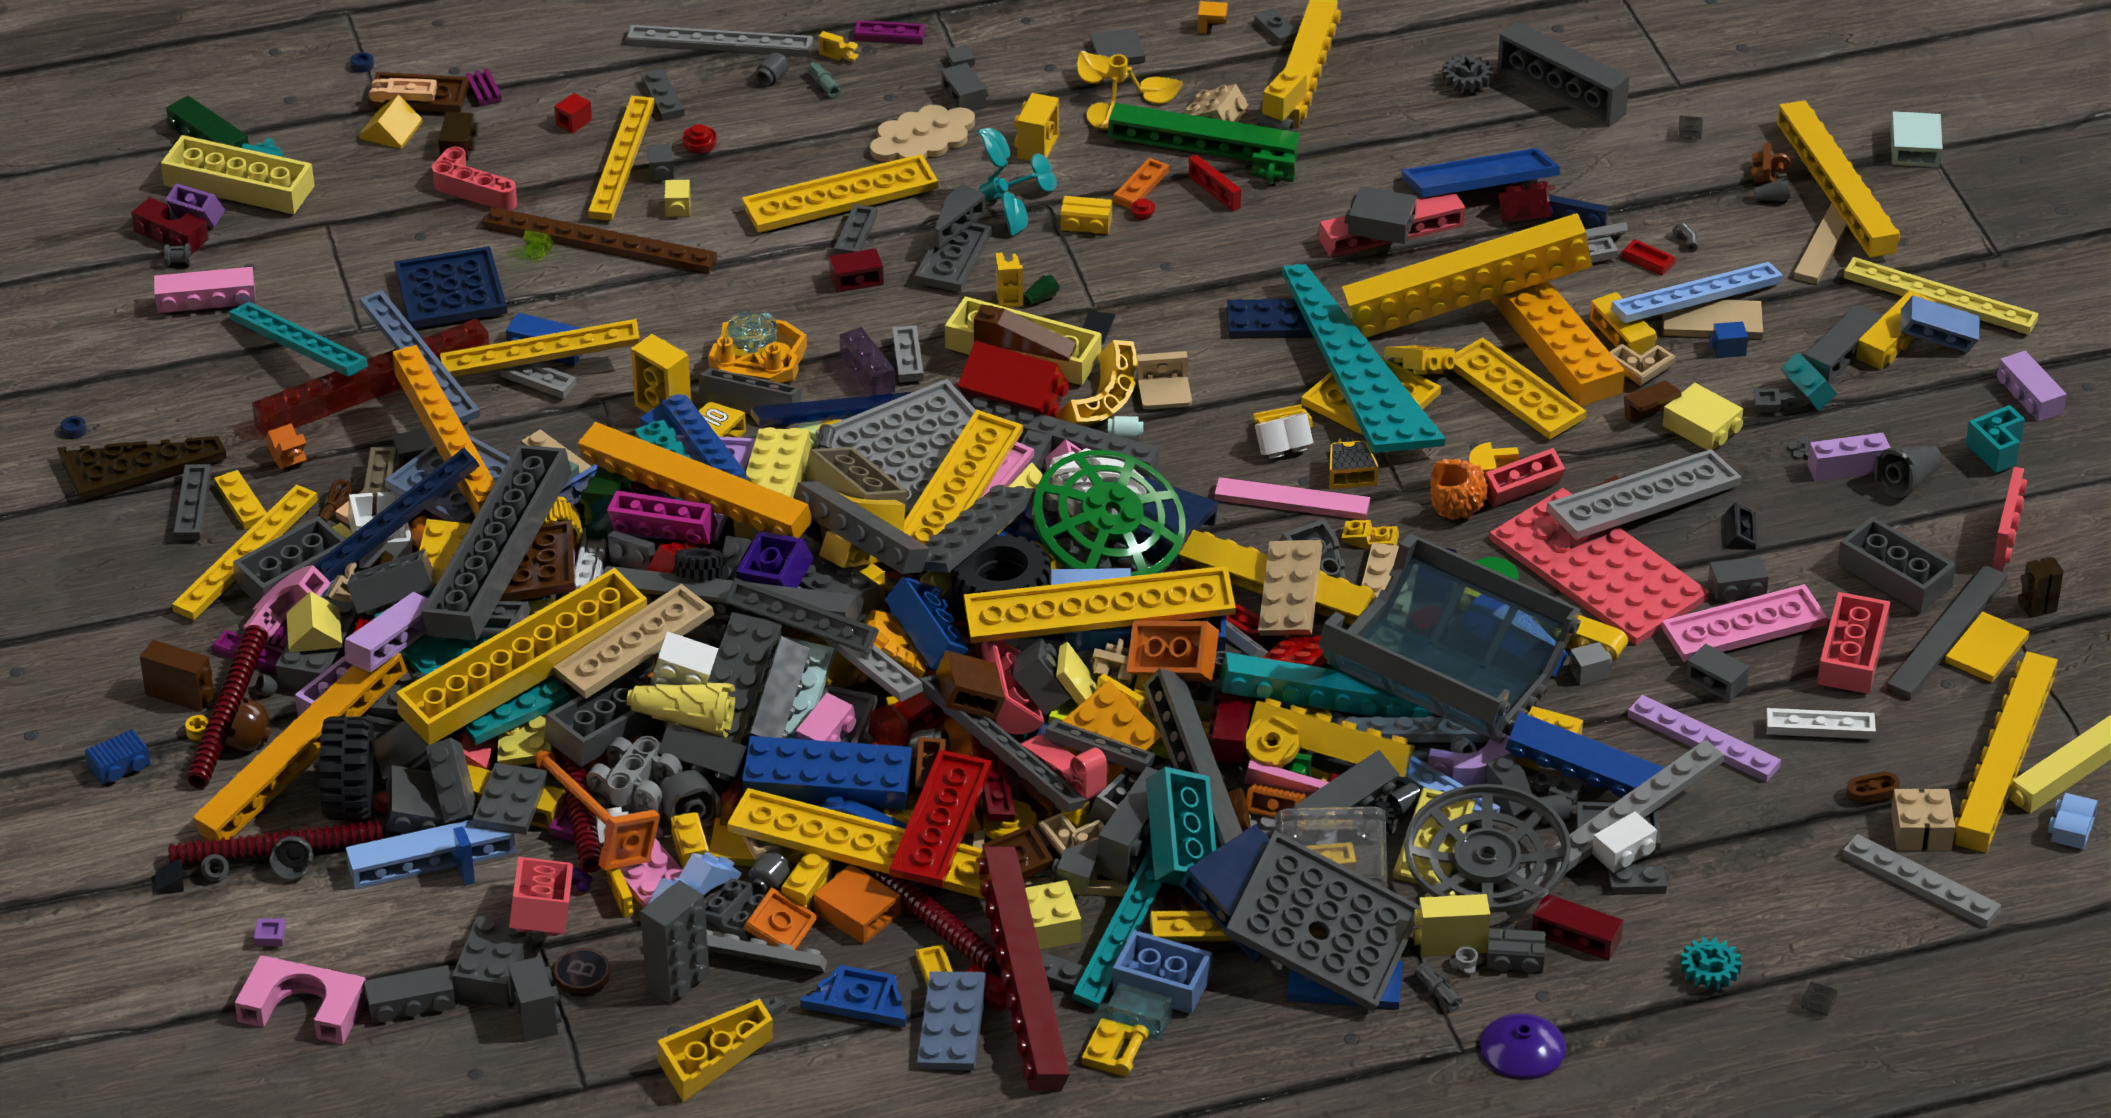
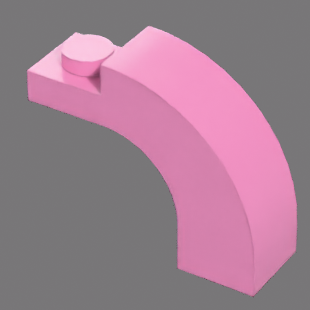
M314 565L296 570L277 583L263 596L252 609L254 614L244 625L243 629L246 630V627L249 625H258L264 628L268 633L267 643L287 618L286 613L310 591L321 596L331 582Z

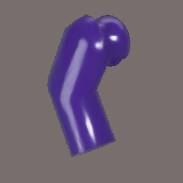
M573 867L571 881L577 882L576 889L583 892L589 891L590 883H593L592 876L580 868Z

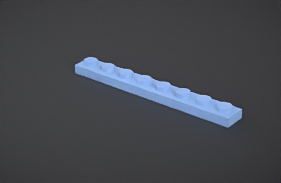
M1770 262L1612 301L1610 310L1624 323L1779 284L1782 281L1783 275Z

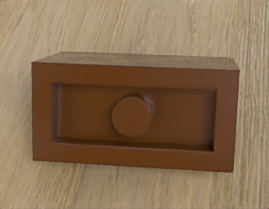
M1665 380L1625 395V418L1632 422L1661 411L1672 400L1681 397L1682 391Z

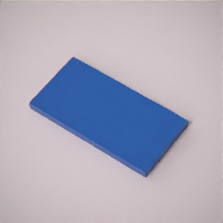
M1532 148L1401 169L1402 179L1423 198L1559 176L1560 166L1540 149Z

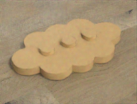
M939 105L925 106L919 112L903 113L898 120H890L880 124L878 127V138L874 139L870 144V154L874 159L881 162H889L922 154L925 160L927 157H940L948 149L960 148L967 143L968 131L975 126V114L967 108L947 110Z

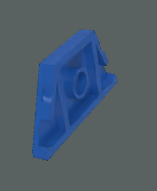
M840 965L832 972L830 977L824 978L817 984L815 992L810 996H802L800 1000V1005L803 1009L906 1027L907 1024L897 980L893 974Z

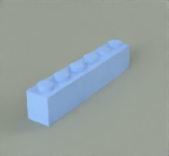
M473 819L346 847L348 868L354 887L358 889L455 867L451 853L452 850H455L453 828L461 826L465 828L471 843L473 863L516 853L515 835L511 832L473 827Z

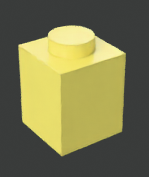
M665 180L666 217H689L691 202L690 180Z

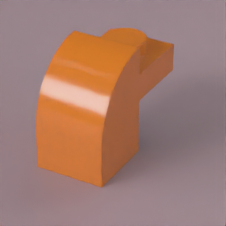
M292 423L268 431L265 440L273 459L280 469L307 460L303 452L306 440L303 434L296 435Z

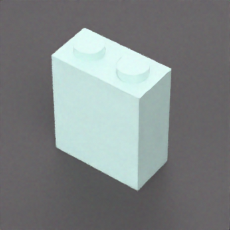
M1893 112L1891 123L1892 165L1940 168L1942 155L1941 114Z

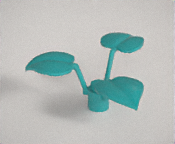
M983 128L976 132L982 139L990 161L999 168L991 176L987 177V182L980 184L979 192L985 194L986 202L1002 199L1009 234L1013 236L1026 228L1028 225V214L1023 202L1020 199H1015L1014 194L1006 192L1008 187L1036 177L1038 187L1044 192H1050L1056 188L1057 179L1052 172L1051 164L1042 154H1035L1031 158L1030 163L1034 173L1008 183L1005 179L998 178L997 175L1008 165L1006 158L1010 156V149L1005 137L999 131Z

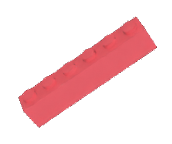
M1456 193L1417 199L1416 216L1407 239L1464 226L1465 206ZM1345 216L1320 222L1319 241L1330 258L1395 243L1348 234V224H1345Z

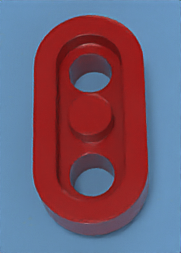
M1235 604V614L1227 615L1226 620L1254 641L1265 638L1266 636H1260L1258 631L1260 616Z

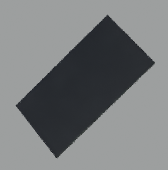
M1090 310L1083 328L1101 333V343H1105L1116 314Z

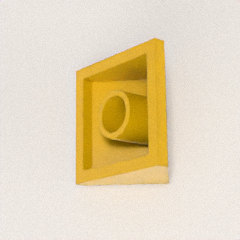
M398 95L379 108L359 134V139L402 149L421 125L422 118Z

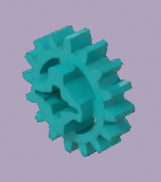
M1702 937L1701 943L1692 940L1691 947L1685 946L1684 953H1681V973H1686L1685 979L1687 981L1694 979V986L1696 987L1704 984L1705 990H1708L1710 985H1714L1716 990H1720V984L1729 987L1731 980L1737 981L1738 974L1741 973V954H1736L1735 946L1728 948V941L1726 940L1722 943H1717L1716 937L1712 939V942H1708L1705 937Z

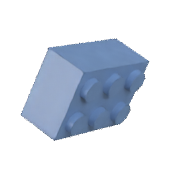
M1133 930L1113 967V991L1192 1014L1212 976V952Z

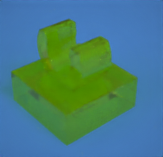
M525 230L523 240L527 245L525 253L528 257H531L535 249L539 250L537 255L539 259L545 257V251H552L554 242L548 234Z

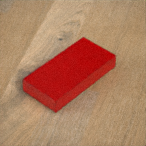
M1636 239L1624 248L1621 253L1622 259L1662 276L1676 261L1675 256Z

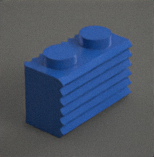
M133 729L85 750L88 768L101 785L118 781L122 776L133 771H140L151 764L148 747Z

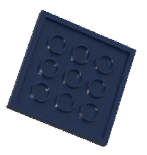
M490 246L394 261L408 322L413 328H423L508 313Z

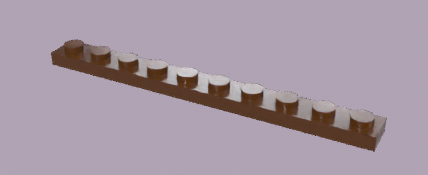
M491 207L483 220V229L705 274H710L718 260L717 252L502 208Z

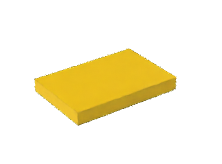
M1982 611L1946 655L1945 663L1993 683L2027 641L2030 631Z

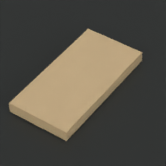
M1713 300L1662 313L1663 336L1709 337V334H1713L1715 323L1743 321L1748 339H1763L1761 301Z

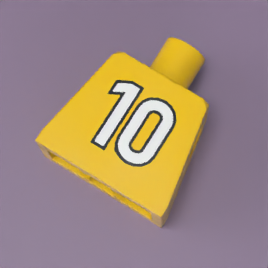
M713 402L707 403L699 410L718 437L740 438L746 432V418L743 411Z

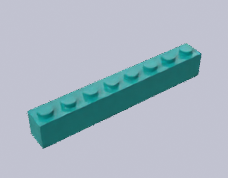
M1226 652L1220 670L1222 693L1260 699L1270 698L1285 703L1372 717L1399 718L1404 716L1409 718L1432 717L1433 714L1340 670ZM1371 676V677H1373V678H1375V679L1381 681L1380 677ZM1404 685L1399 688L1401 691L1434 705L1429 696Z

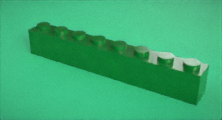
M1114 103L1108 124V138L1251 162H1253V153H1259L1261 149L1270 150L1274 156L1280 157L1284 153H1290L1294 155V159L1297 158L1299 152V132L1121 103Z

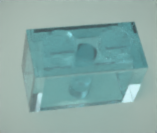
M1119 983L1107 1006L1108 1020L1133 1027L1138 1024L1143 1025L1149 1030L1148 1037L1161 1040L1172 1018V997Z

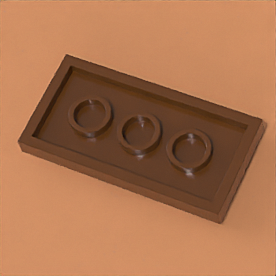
M376 72L374 80L404 78L433 79L437 81L434 101L405 100L413 110L425 112H461L469 87V78L458 76ZM368 97V108L379 109L391 100L386 99L384 102H373Z

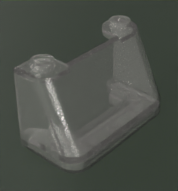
M1289 808L1276 813L1274 831L1385 888L1388 887L1386 814L1382 808Z

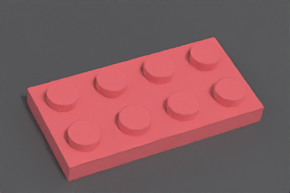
M2014 467L1998 530L1993 568L2003 572L2005 563L2010 564L2012 548L2008 547H2014L2015 530L2018 531L2019 514H2022L2024 499L2020 494L2025 495L2027 480L2023 479L2024 468Z

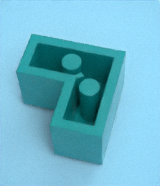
M2008 405L1970 420L1965 444L1995 473L2015 466L2017 464L2019 445L2022 442L2025 419L2013 407Z

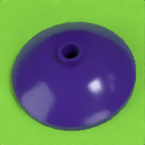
M1514 1013L1499 1017L1484 1029L1480 1040L1481 1055L1487 1065L1497 1073L1512 1079L1533 1080L1547 1076L1561 1065L1565 1057L1566 1043L1561 1031L1550 1021L1533 1014Z

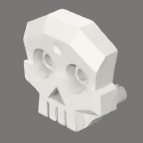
M1085 448V449H1083V450L1080 451V452L1088 451V450H1091V449ZM1074 452L1052 458L1049 468L1062 458L1074 454ZM1102 457L1085 458L1091 466L1112 465L1123 468L1125 463L1116 459ZM1075 461L1065 464L1051 476L1048 484L1064 486L1065 482L1073 474L1081 470V468ZM1133 469L1132 472L1141 476L1136 470ZM1097 472L1103 482L1117 483L1120 476L1119 473ZM1084 476L1076 481L1071 488L1087 492L1093 484L1087 476ZM1131 478L1129 479L1127 487L1136 495L1147 493L1142 485ZM1047 493L1044 507H1047L1046 509L1049 511H1058L1059 495ZM1067 498L1068 512L1073 516L1081 514V501ZM1112 507L1106 508L1107 512L1114 515L1118 514L1116 509ZM1085 523L1076 527L1083 536L1091 534V530L1088 529Z

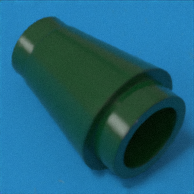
M1051 274L1047 276L1042 275L1023 293V300L1028 306L1052 298L1060 290L1059 284Z

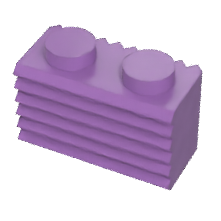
M175 184L166 198L167 204L177 218H181L186 213L205 220L207 227L211 228L216 226L225 210L221 203H219V200H217V197H215L216 195L181 184Z

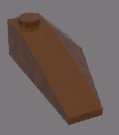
M981 304L974 317V342L978 341L1004 349L1069 362L1076 348V342L1004 308Z

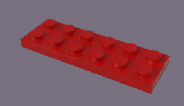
M939 749L889 867V876L943 887L992 769L991 760Z

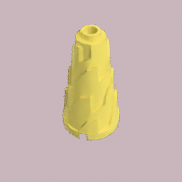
M728 683L635 686L634 690L630 689L628 691L627 705L631 706L632 711L650 715L655 719L701 730L703 733L716 737L727 738L729 734L723 729H731L735 709V697H730L728 691L735 692V687L733 684Z

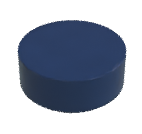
M366 52L354 54L350 58L351 69L358 73L372 70L374 67L373 56Z
M78 416L68 417L60 424L62 436L67 439L81 438L87 431L85 420Z

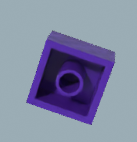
M759 531L736 573L740 580L745 582L798 588L814 558L804 539Z

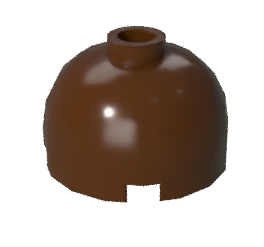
M244 697L224 747L238 752H251L258 748L261 741L267 743L272 728L268 727L269 715L267 710L256 701Z

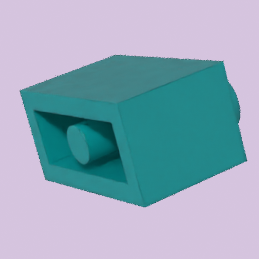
M1799 352L1780 367V370L1818 411L1837 395L1828 381Z

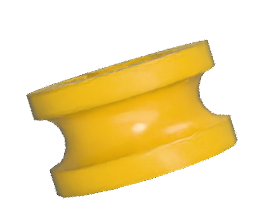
M195 715L186 720V734L190 740L201 741L208 718L203 715Z

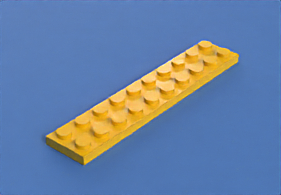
M1227 566L964 594L971 643L1132 626L1133 621H1179L1234 615L1236 612Z
M747 788L727 823V832L817 854L822 857L889 874V867L906 830ZM960 844L945 883L940 888L985 899L980 894L981 881L979 874L975 872V860L979 858L983 849Z

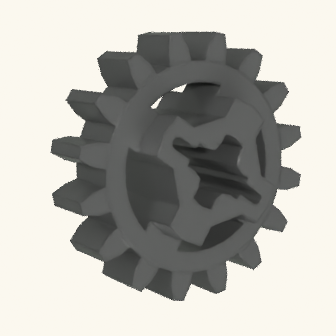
M1463 53L1458 58L1454 55L1452 60L1447 59L1446 64L1442 66V80L1446 81V86L1452 85V90L1460 88L1461 92L1470 91L1471 93L1474 92V89L1481 91L1482 86L1488 87L1489 82H1492L1493 67L1489 65L1488 60L1482 61V56L1474 58V54L1465 55Z

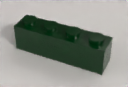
M189 95L166 107L168 126L181 135L239 148L242 147L243 143L249 144L248 135Z

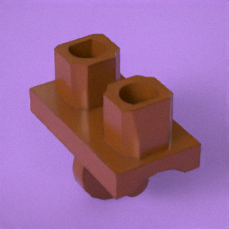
M1771 142L1764 144L1762 152L1752 153L1754 168H1752L1751 174L1755 184L1763 182L1768 184L1776 181V172L1783 173L1790 169L1791 160L1787 155L1782 153L1772 155Z

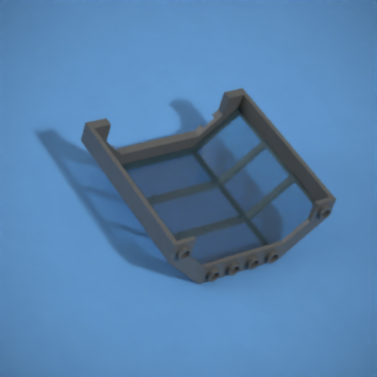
M1410 533L1399 544L1394 566L1389 573L1391 579L1385 590L1381 589L1377 599L1347 630L1342 628L1345 616L1335 612L1324 623L1318 646L1323 649L1322 654L1325 659H1328L1327 664L1501 744L1507 735L1510 736L1519 711L1527 714L1532 706H1536L1538 700L1542 701L1548 689L1547 684L1572 634L1575 635L1579 629L1581 620L1578 619L1581 609Z

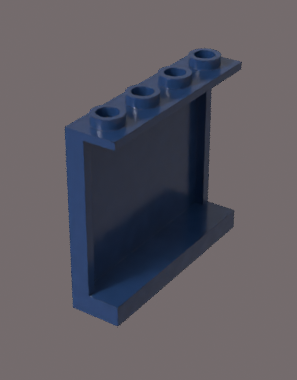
M1144 477L1156 492L1165 491L1156 480ZM1172 486L1183 506L1186 519L1184 544L1193 530L1197 531L1205 522L1212 525L1216 524L1218 502ZM1172 500L1162 501L1165 511L1164 527L1177 535L1179 517ZM1155 503L1146 504L1143 516L1157 522ZM1140 525L1133 534L1137 544L1139 545L1146 541L1153 534V531ZM1160 536L1153 547L1142 554L1161 560L1172 549L1173 544ZM1124 539L1106 540L1107 542L1116 544L1118 542L1120 544L1127 546ZM1179 553L1171 564L1175 565L1179 561Z
M1256 824L1189 867L1179 884L1224 931L1270 840L1268 835L1262 832ZM1232 939L1254 963L1263 958V954Z

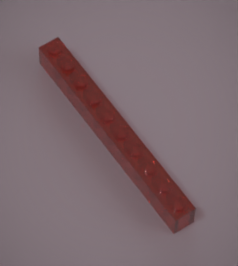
M477 318L422 338L440 362V353L489 345L488 331ZM396 349L367 359L368 367L360 370L356 375L348 377L333 371L327 375L252 402L256 428L266 438L270 430L291 423L295 429L402 388L394 369L393 351H396Z

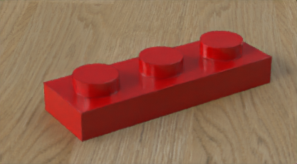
M1197 154L1189 157L1188 177L1233 212L1240 209L1242 193L1239 186L1227 179Z

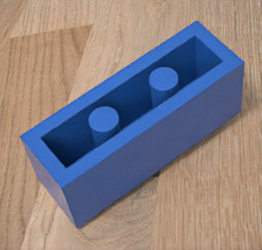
M517 313L506 329V340L508 342L581 328ZM582 355L553 359V361L575 366Z

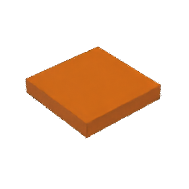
M771 887L743 929L757 938L766 941L771 946L777 947L778 943L793 946V950H796L817 921L818 915Z

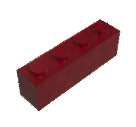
M1222 690L1216 691L1213 715L1207 736L1215 761L1243 764L1246 751V733L1253 714V697L1222 693Z

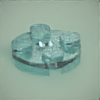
M744 311L730 319L728 336L732 338L734 345L744 348L745 352L755 353L759 348H763L777 340L776 320L765 312L758 311V315H750V311Z

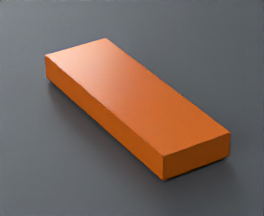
M1148 158L1113 195V203L1131 209L1134 201L1145 198L1168 174L1169 165Z

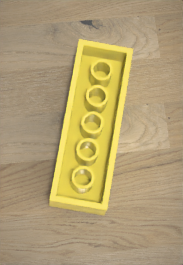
M181 135L161 162L164 186L174 187L175 184H181L216 195L215 197L284 213L295 214L314 188L311 163Z
M966 296L945 324V348L970 355L974 344V317L981 304L1007 309L1076 342V348L1069 362L1019 351L1014 352L1057 363L1067 381L1078 385H1083L1099 360L1098 354L1101 353V333Z
M772 427L759 429L746 470L747 481L793 498L798 482H805L804 473L809 452L812 449L809 429H775ZM734 520L735 536L754 541L759 530L751 525Z

